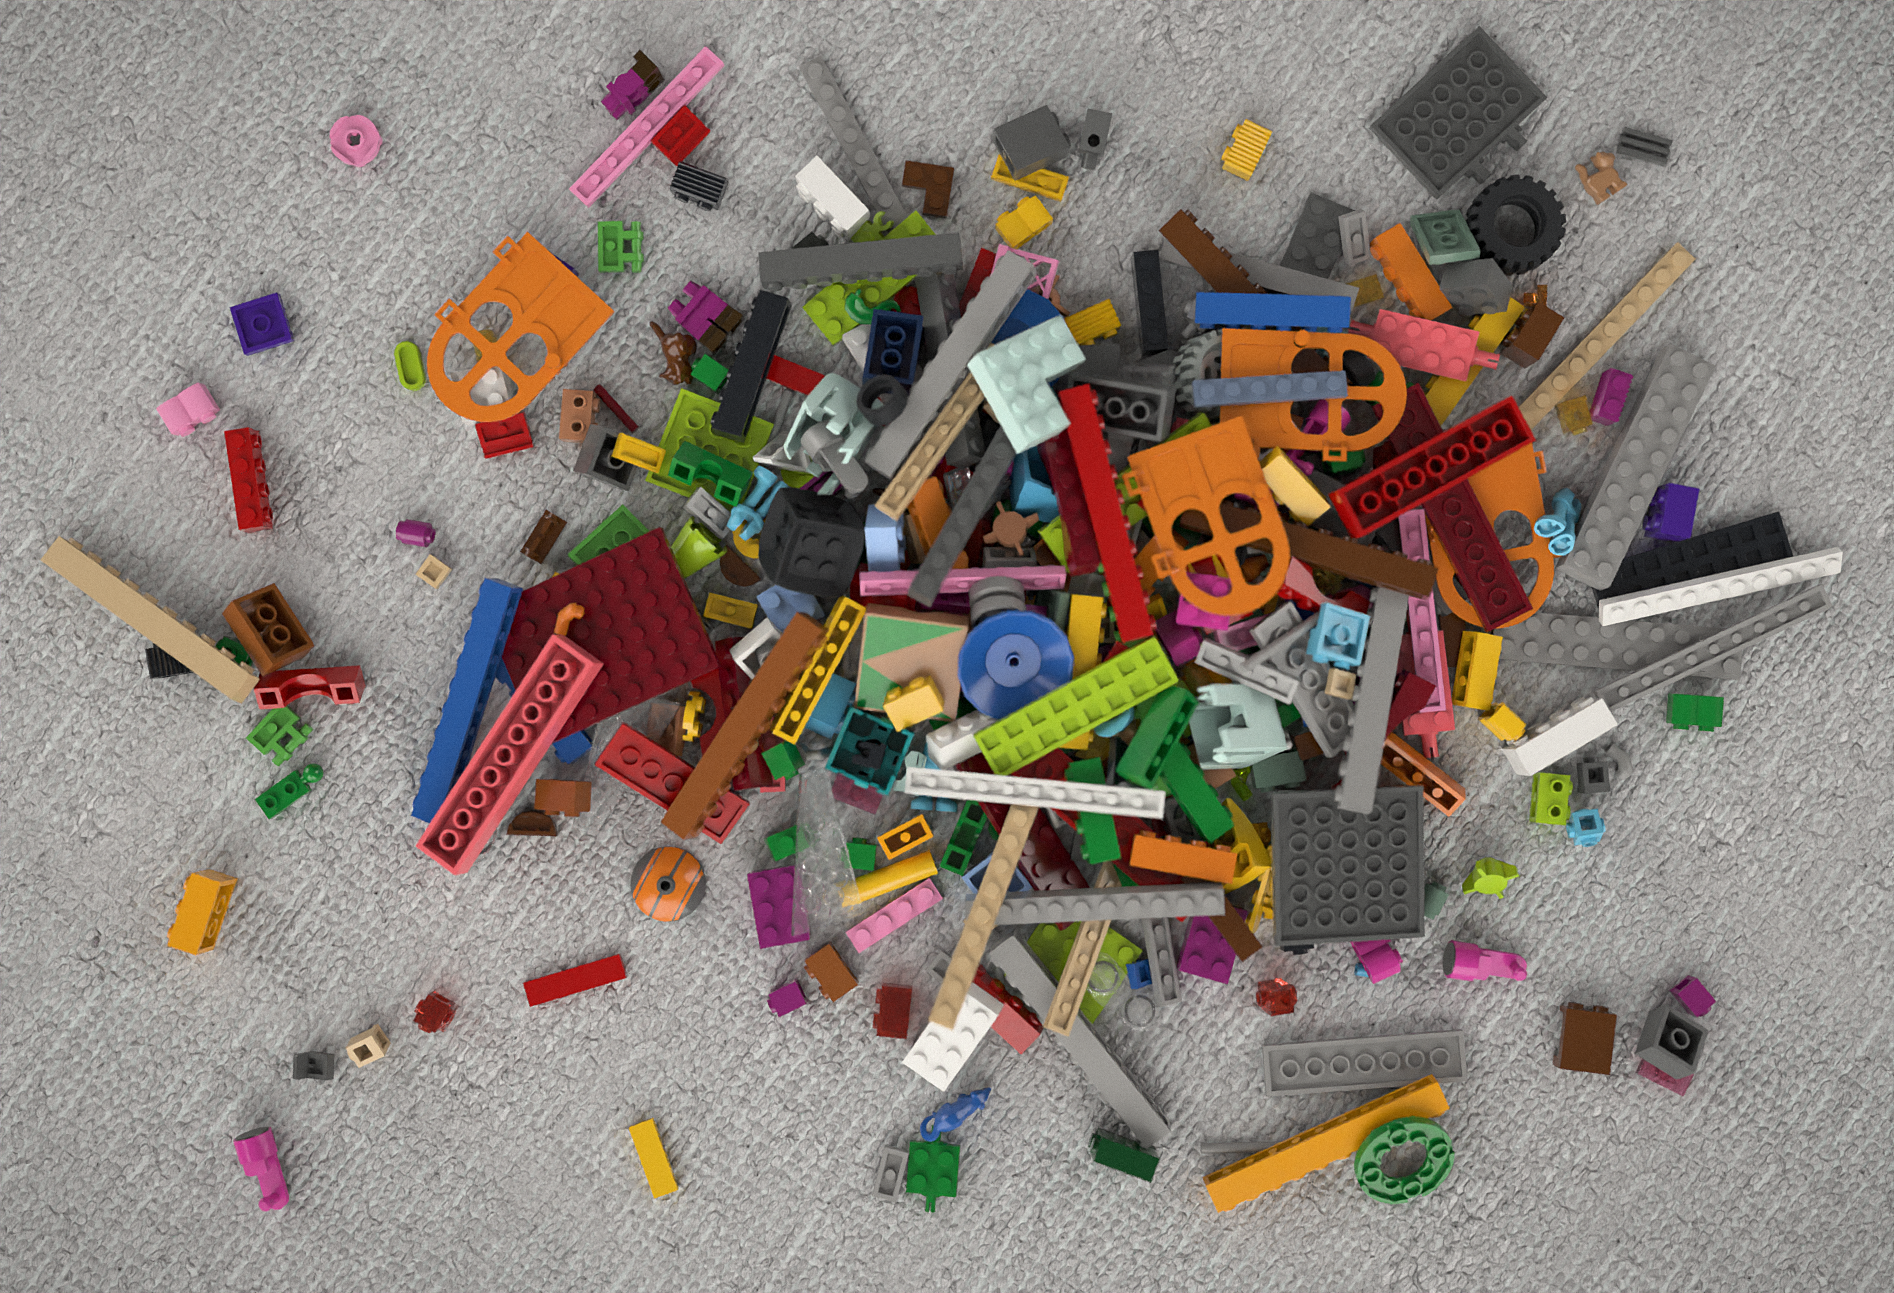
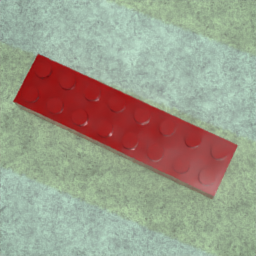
M1511 395L1333 491L1328 496L1350 537L1356 539L1536 441L1515 399Z

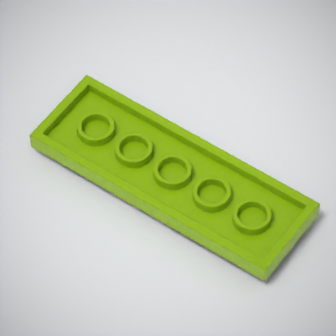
M915 210L881 240L936 234ZM907 275L904 279L885 277L877 282L864 279L857 280L854 284L834 282L832 285L826 286L802 308L831 344L836 346L842 341L843 334L860 325L851 319L844 309L845 298L851 292L855 294L856 290L860 288L861 293L859 297L863 299L864 304L867 307H874L880 302L894 297L918 275Z

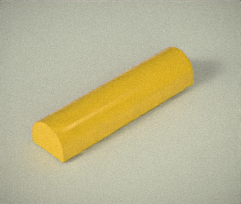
M930 850L839 883L836 885L845 909L936 875L938 870Z

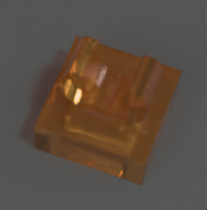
M1537 285V294L1524 293V306L1531 307L1538 302L1547 306L1548 285Z

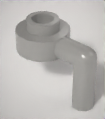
M795 744L806 764L798 768V770L807 767L811 760L829 757L834 746L810 750L805 744Z

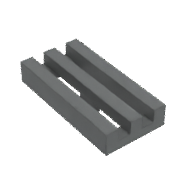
M1624 127L1616 153L1664 166L1667 164V156L1670 153L1669 148L1673 140ZM1627 136L1632 137V138H1636V139H1639V140H1643V141H1646V142H1650V143H1653V144H1657V145L1663 146V148H1662V147H1659V146L1652 145V144H1648V143H1645V142H1641V141H1638V140H1634V139H1631V138H1627ZM1624 144L1659 153L1661 157L1624 147Z

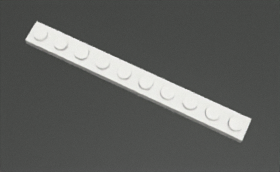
M1838 547L1599 600V622L1602 626L1837 574L1841 572L1843 552Z
M907 767L905 783L906 794L1161 819L1163 818L1165 797L1164 791Z

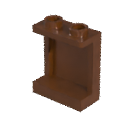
M1568 1002V1006L1560 1005V1011L1563 1012L1559 1054L1554 1055L1553 1065L1564 1070L1610 1075L1617 1015L1610 1012L1609 1007L1593 1005V1009L1584 1008V1004Z

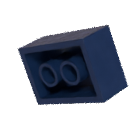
M879 309L873 310L862 386L870 379L886 374L893 376L906 390L907 396L910 395L909 391L915 383L924 316ZM889 391V392H885V393H886V394H892L893 391Z

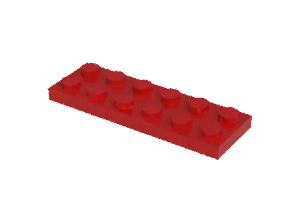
M625 722L621 723L594 763L598 768L667 811L696 768ZM731 789L719 798L716 803L718 805L716 811L710 817H707L703 823L704 829L702 833L720 844L723 843L750 805L748 800Z

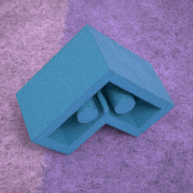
M833 673L804 728L829 739L832 738L834 733L839 735L847 716L844 714V710L847 705L852 707L856 697V692L853 691L856 683Z

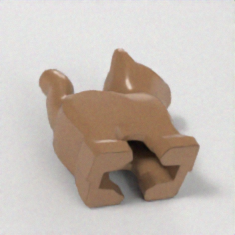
M1604 151L1597 152L1596 156H1591L1590 158L1599 172L1589 176L1585 166L1582 164L1575 166L1585 191L1593 197L1597 205L1610 197V194L1606 192L1607 188L1614 195L1628 185L1620 179L1617 170L1613 168L1614 154Z

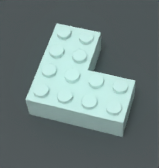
M1061 315L977 353L967 364L1017 454L1058 435L1070 424L1047 383L1075 370L1085 360V357Z

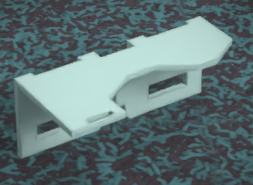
M910 751L905 756L904 762L906 767L925 768L927 757L920 751ZM907 769L906 774L901 780H895L893 791L905 792Z

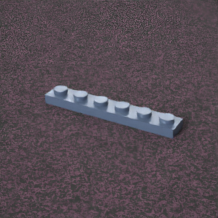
M1345 371L1192 381L1194 408L1337 399L1348 396Z

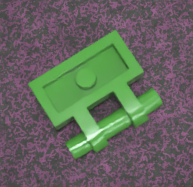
M598 221V271L600 273L625 272L626 262L632 263V272H642L641 263L644 262V254L641 253V241L644 240V233L641 231V222H631V231H624L623 221ZM624 240L631 241V253H624Z
M287 705L285 708L272 709L246 739L263 755H267L273 749L277 755L272 759V762L280 766L285 760L288 761L293 756L292 752L300 744H304L309 739L308 735L313 731V728L305 723L299 730L295 724L301 717ZM289 733L292 739L283 746L279 741Z

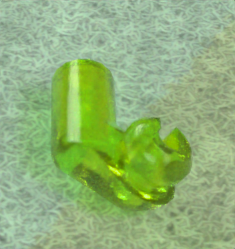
M1250 766L1234 768L1233 771L1236 776L1230 781L1231 786L1243 802L1253 795L1246 785L1248 774L1251 772Z

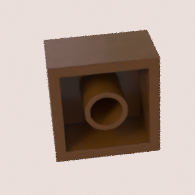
M1540 302L1532 307L1528 306L1515 321L1516 327L1503 338L1501 345L1504 347L1500 354L1524 369L1539 361L1565 317Z

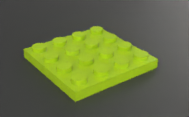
M681 388L658 446L666 450L659 473L648 471L645 481L690 498L698 487H702L731 513L733 505L714 497L717 486L711 480L699 478L689 486L668 476L672 459L683 442L687 441L752 471L753 474L748 489L739 502L742 504L746 500L752 485L754 470L759 465L758 462L754 461L753 456L767 445L774 424L754 416L745 443L717 436L712 429L711 419L715 411L718 412L721 403Z
M1075 921L1068 928L1061 931L1055 922L1039 923L1026 941L1058 982L1062 976L1081 921ZM1108 927L1079 1007L1092 1024L1128 973L1126 964L1135 962L1143 951L1111 927Z

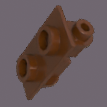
M546 509L520 552L542 565L567 522Z

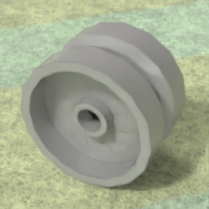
M994 576L981 579L973 584L969 589L971 627L974 629L986 618L1007 610L1026 611L1024 587L1020 581L1011 577Z

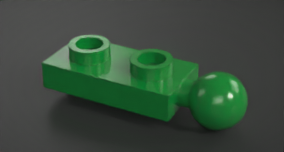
M311 763L304 768L303 775H301L299 770H294L258 796L255 801L269 820L273 819L312 791L308 783L319 782L324 775L323 768L319 764Z

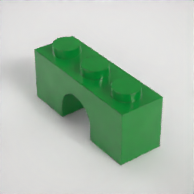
M684 441L672 459L668 476L689 486L696 479H709L717 486L714 497L737 507L748 489L753 472Z
M966 800L939 864V867L960 876L964 875L976 841L987 819L978 801Z

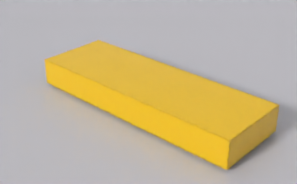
M999 154L991 180L1061 202L1069 177L1042 168L1014 181Z
M652 1117L629 1126V1131L654 1199L677 1191L679 1187L654 1118Z

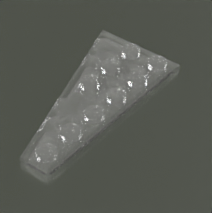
M655 697L598 723L584 781L592 782L590 812H580V817H574L571 829L593 836L598 835L629 787L594 765L596 759L621 723L625 722L657 743L682 704Z
M825 767L799 774L791 936H797L864 914Z

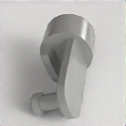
M829 420L821 421L810 427L803 434L801 444L813 462L819 464L824 472L833 470L845 487V495L848 498L854 499L858 496L859 492L866 488L868 477L854 456H852L848 463H842L847 452L838 451L844 444L845 439L840 433L837 435L826 428L830 422Z

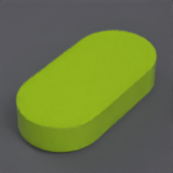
M403 341L394 350L400 383L410 391H418L426 383L421 351L414 343Z

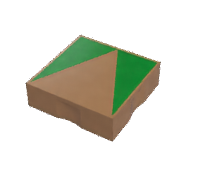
M868 603L864 619L854 708L887 713L883 704L885 696H887L886 694L897 687H900V689L905 688L918 677H923L924 679L931 676L945 703L943 711L929 717V719L955 721L960 692V681L957 676L959 652L967 638L969 616L939 612H915L902 607Z

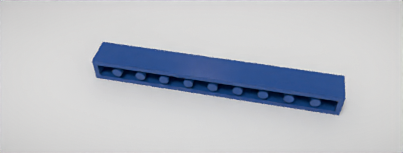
M485 578L479 588L480 596L471 614L472 622L464 636L465 644L462 653L457 659V670L449 685L448 699L442 707L443 715L434 733L433 747L427 755L428 763L420 778L421 785L418 795L413 800L411 816L431 823L468 766L523 591L522 587L499 578Z

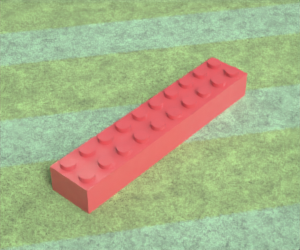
M553 634L421 836L416 847L452 874L468 873L604 663L566 636Z

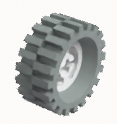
M1222 329L1214 330L1187 341V345L1182 346L1178 350L1182 355L1176 356L1173 360V363L1178 365V367L1171 369V376L1177 379V382L1171 384L1176 389H1179L1180 392L1179 395L1175 396L1177 401H1185L1186 405L1183 409L1186 412L1195 411L1193 417L1203 412L1209 422L1220 421V406L1194 408L1192 381L1221 379V372H1217L1221 371Z

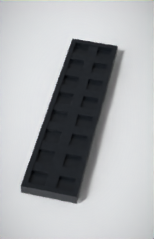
M1778 511L1623 558L1610 587L1601 591L1592 587V591L1599 610V600L1794 556L1780 512Z

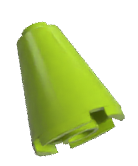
M694 516L687 520L671 546L684 579L722 557L727 552V547L724 546L722 548L719 544L722 539L715 536L701 522H695L696 518Z

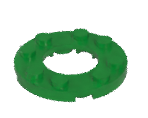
M1403 1117L1387 1122L1370 1132L1356 1153L1354 1172L1362 1190L1372 1199L1387 1204L1408 1203L1409 1198L1420 1194L1424 1197L1438 1188L1452 1169L1455 1152L1453 1151L1449 1135L1440 1124L1424 1117ZM1410 1140L1413 1143L1417 1141L1426 1147L1424 1163L1417 1171L1408 1176L1390 1177L1381 1171V1159L1386 1151L1391 1150V1146H1400Z

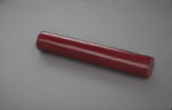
M601 384L593 389L632 434L639 429L634 420Z

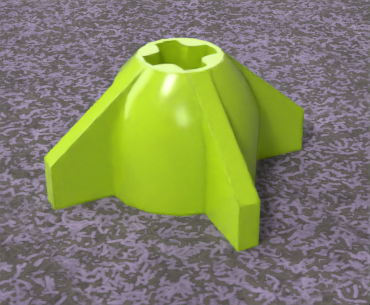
M1484 857L1475 861L1476 864L1473 871L1462 883V890L1464 894L1474 891L1483 894L1495 893L1499 899L1504 898L1503 890L1508 884L1507 880L1519 877L1518 868L1492 857Z

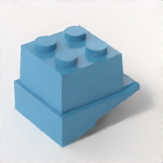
M1037 445L1016 454L1011 476L1009 477L1012 482L1009 486L1012 512L1020 514L1023 518L1037 513L1039 521L1051 522L1059 516V510L1052 483L1039 457Z

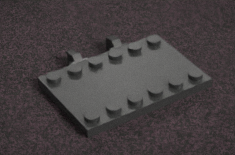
M1479 26L1380 116L1369 129L1437 200L1464 174L1467 178L1472 176L1480 185L1491 176V173L1482 165L1485 161L1483 157L1500 141L1502 144L1507 141L1516 152L1520 150L1527 140L1521 135L1520 131L1522 128L1519 124L1542 104L1547 97Z

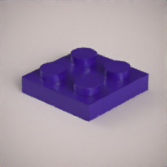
M276 292L229 307L244 355H253L295 341L279 293Z

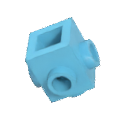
M1580 809L1573 812L1569 823H1566L1567 835L1569 838H1573L1574 846L1582 844V847H1590L1600 842L1603 833H1605V823L1603 818H1600L1598 809Z

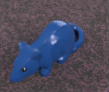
M986 1087L974 1090L970 1095L962 1093L958 1096L956 1102L952 1104L947 1102L937 1112H933L932 1115L924 1118L920 1125V1133L923 1139L933 1142L939 1137L940 1132H949L958 1128L977 1109L983 1110L991 1088ZM934 1118L933 1130L931 1133H928L926 1129L927 1124Z

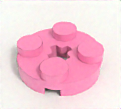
M362 115L341 117L330 130L329 138L331 139L332 152L337 158L348 165L362 167L372 161L380 150L382 137L377 127ZM352 135L354 137L361 136L359 139L361 142L358 145L351 146L352 141L350 137Z

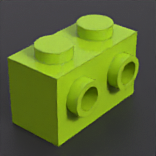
M1541 772L1533 774L1530 822L1566 825V820H1569L1571 814L1568 796L1572 794L1573 790L1570 775Z

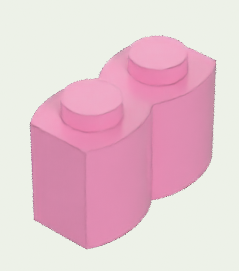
M199 382L156 408L171 434L181 435L182 437L194 432V427L200 422L205 424L215 419V414L220 411L205 384Z

